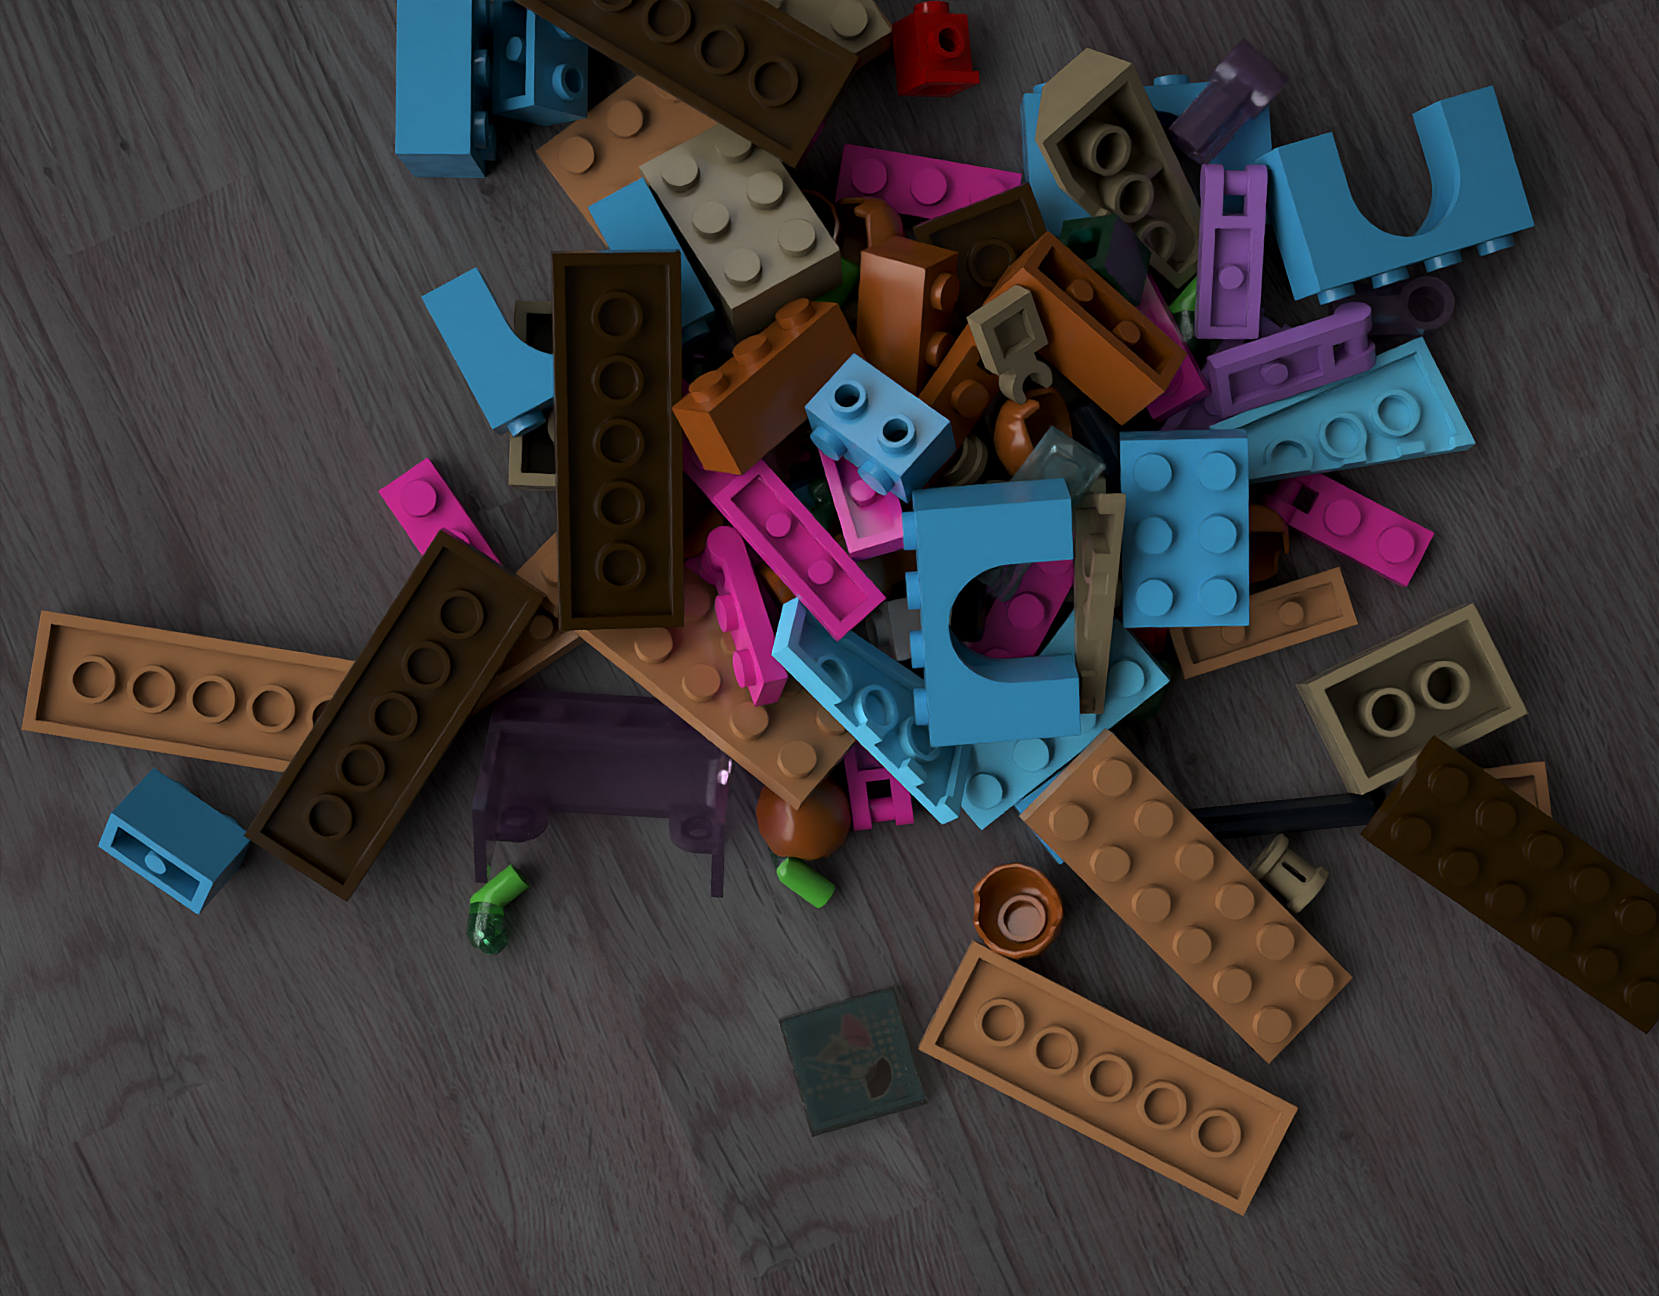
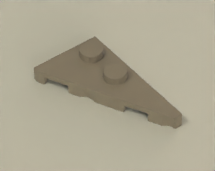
M1126 493L1073 497L1075 667L1079 677L1080 714H1103L1114 608L1120 607L1122 598V582L1118 571Z

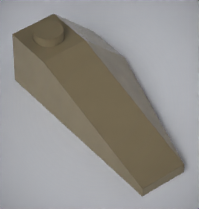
M1086 48L1043 85L1035 141L1058 187L1170 286L1179 289L1197 273L1200 206L1133 63Z

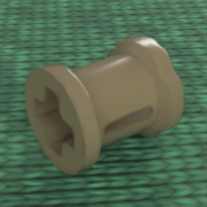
M1279 834L1261 851L1248 871L1257 880L1262 879L1287 899V908L1296 914L1317 895L1325 884L1329 872L1322 866L1317 868L1311 866L1288 847L1289 839L1283 834Z

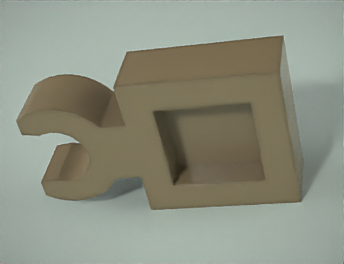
M1016 284L966 317L985 369L999 376L1000 390L1007 398L1019 405L1026 402L1022 385L1028 375H1030L1034 382L1045 388L1052 385V372L1045 363L1036 359L1034 352L1047 345L1048 340L1030 291Z

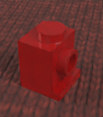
M928 1L914 5L913 13L891 25L898 96L952 97L980 83L979 71H972L967 14L950 13L948 2Z

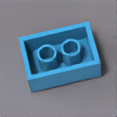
M397 0L395 154L414 177L486 178V160L495 161L496 127L495 124H489L487 100H492L493 64H490L487 49V40L493 41L494 3H490V0Z
M1245 429L1120 432L1121 493H1126L1121 543L1123 628L1249 626V444Z

